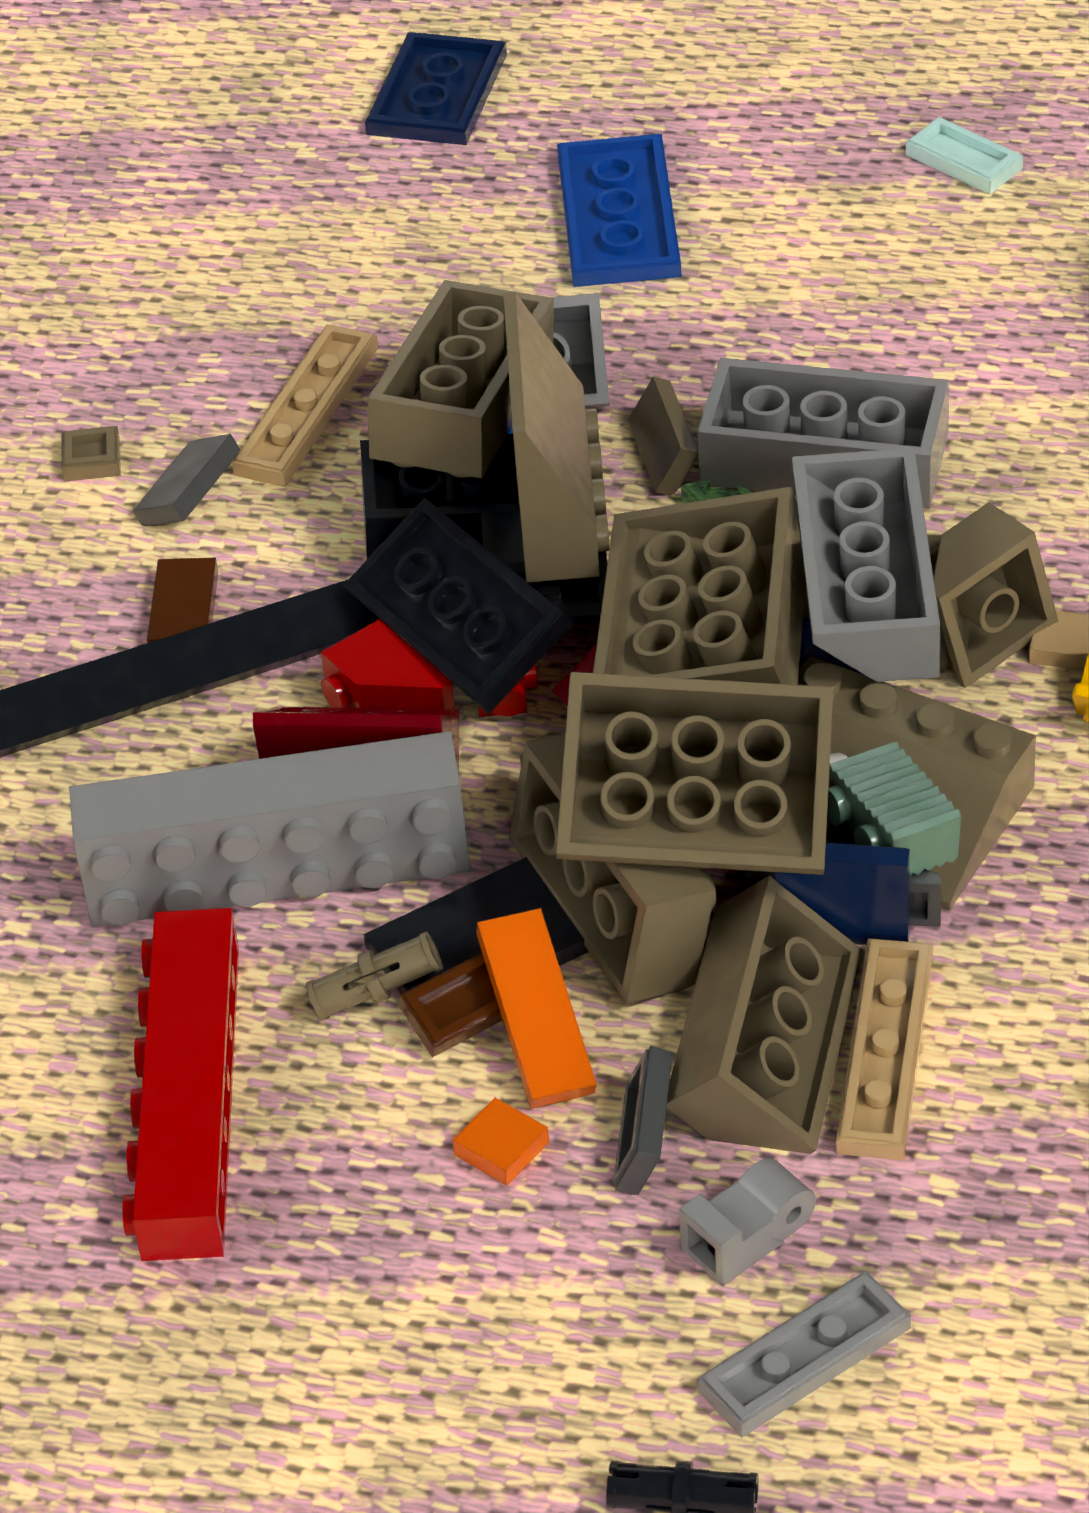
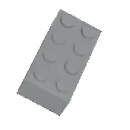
M720 358L697 431L700 485L753 491L791 487L795 495L792 457L914 447L923 508L930 509L949 433V380Z

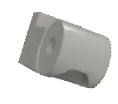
M773 1158L763 1159L747 1169L738 1182L708 1201L702 1194H699L679 1208L681 1249L718 1283L725 1286L783 1244L784 1239L804 1226L815 1208V1193ZM709 1244L715 1248V1256L710 1252Z

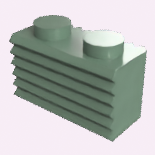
M897 741L830 764L827 819L834 826L842 824L854 838L855 845L910 849V876L912 873L919 875L924 869L931 871L935 865L942 867L946 861L953 863L956 860L959 851L961 828L959 809H954L952 801L947 802L945 793L940 794L938 786H933L931 778L927 779L924 771L920 772L918 764H913L911 756H906L904 748L900 749Z

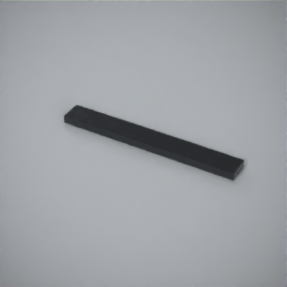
M345 580L0 690V757L320 655L322 651L374 623L379 618L343 586L347 581Z

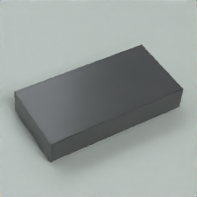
M226 434L189 441L133 509V513L141 525L156 526L185 521L241 450L232 435Z
M650 1045L649 1049L644 1051L626 1083L613 1180L615 1191L629 1195H639L660 1160L673 1055L671 1051Z

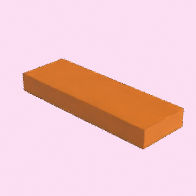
M541 908L477 922L476 935L530 1109L595 1094L597 1083Z

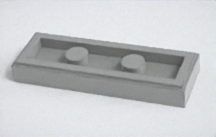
M864 1271L698 1377V1392L743 1438L911 1329V1315L867 1271Z

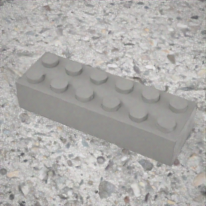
M451 731L69 787L73 843L92 927L110 924L121 926L133 921L154 918V912L216 909L233 906L250 907L261 902L301 896L311 898L328 892L362 887L379 888L389 883L423 878L440 879L450 874L470 872L461 785Z

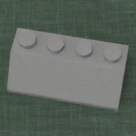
M915 448L792 457L813 644L876 682L940 677V620Z

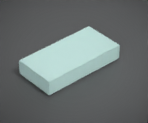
M941 117L935 119L906 141V156L988 194L993 193L1023 169V155Z

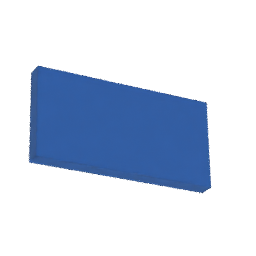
M662 134L557 144L573 287L682 277Z

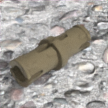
M424 932L414 939L377 954L371 949L360 953L357 956L358 962L317 980L306 982V989L317 1016L320 1020H325L330 1015L372 998L378 1003L391 998V990L434 971L443 970V965L430 934ZM397 963L400 964V968L352 989L349 988V984Z

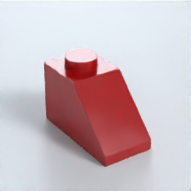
M381 619L321 652L324 672L321 689L331 707L455 709L452 682Z

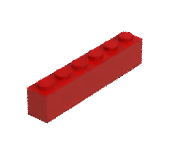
M232 908L154 912L153 938L143 939L141 945L144 978H150L149 987L139 988L138 990L139 1023L141 1027H146V1037L135 1038L134 1041L135 1072L137 1078L143 1077L142 1088L131 1089L130 1094L133 1129H139L138 1141H128L126 1148L128 1179L130 1182H135L134 1194L123 1196L122 1218L125 1236H136L141 1261L224 1257L239 944Z

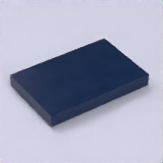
M408 32L365 121L366 134L467 145L507 56L506 42Z

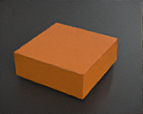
M494 1097L452 1140L454 1155L508 1186L549 1143L548 1127Z

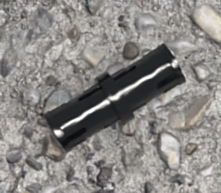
M611 1460L609 1474H612V1476L607 1478V1508L644 1509L672 1513H756L754 1504L758 1501V1473L694 1469L692 1461L681 1460L676 1462L675 1467L625 1463L618 1460Z

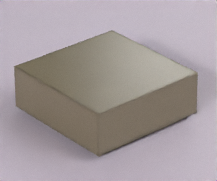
M118 426L61 432L64 482L121 476Z

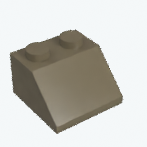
M988 502L941 535L934 574L939 620L956 680L966 688L1028 645L1034 634L1057 623L1058 617L1034 531Z

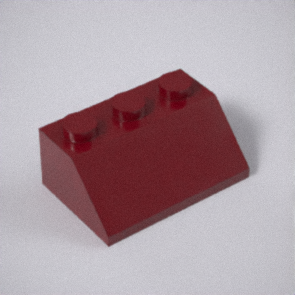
M276 706L253 712V730L259 759L451 731L459 774V709Z

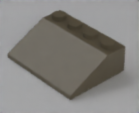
M503 293L512 427L526 582L600 577L598 552L609 551L610 544L597 408L585 409L582 383L517 293Z
M791 487L614 514L593 673L797 685L806 581L797 503Z
M809 656L799 669L797 685L834 687L830 753H842L847 757H851L897 741L899 748H904L906 756H911L913 764H918L920 772L924 771L926 778H931L933 786H938L940 794L945 793L947 802L952 801L954 809H959L961 828L958 857L953 863L946 861L942 867L935 865L931 869V871L941 875V908L950 911L1034 788L1036 735L883 681L876 682L866 675ZM827 819V830L854 840L842 824L834 826Z
M570 672L556 859L824 875L834 687Z

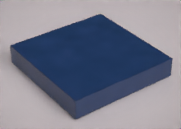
M826 843L824 875L775 872V879L780 885L853 943L867 945L868 939L909 942L910 849Z

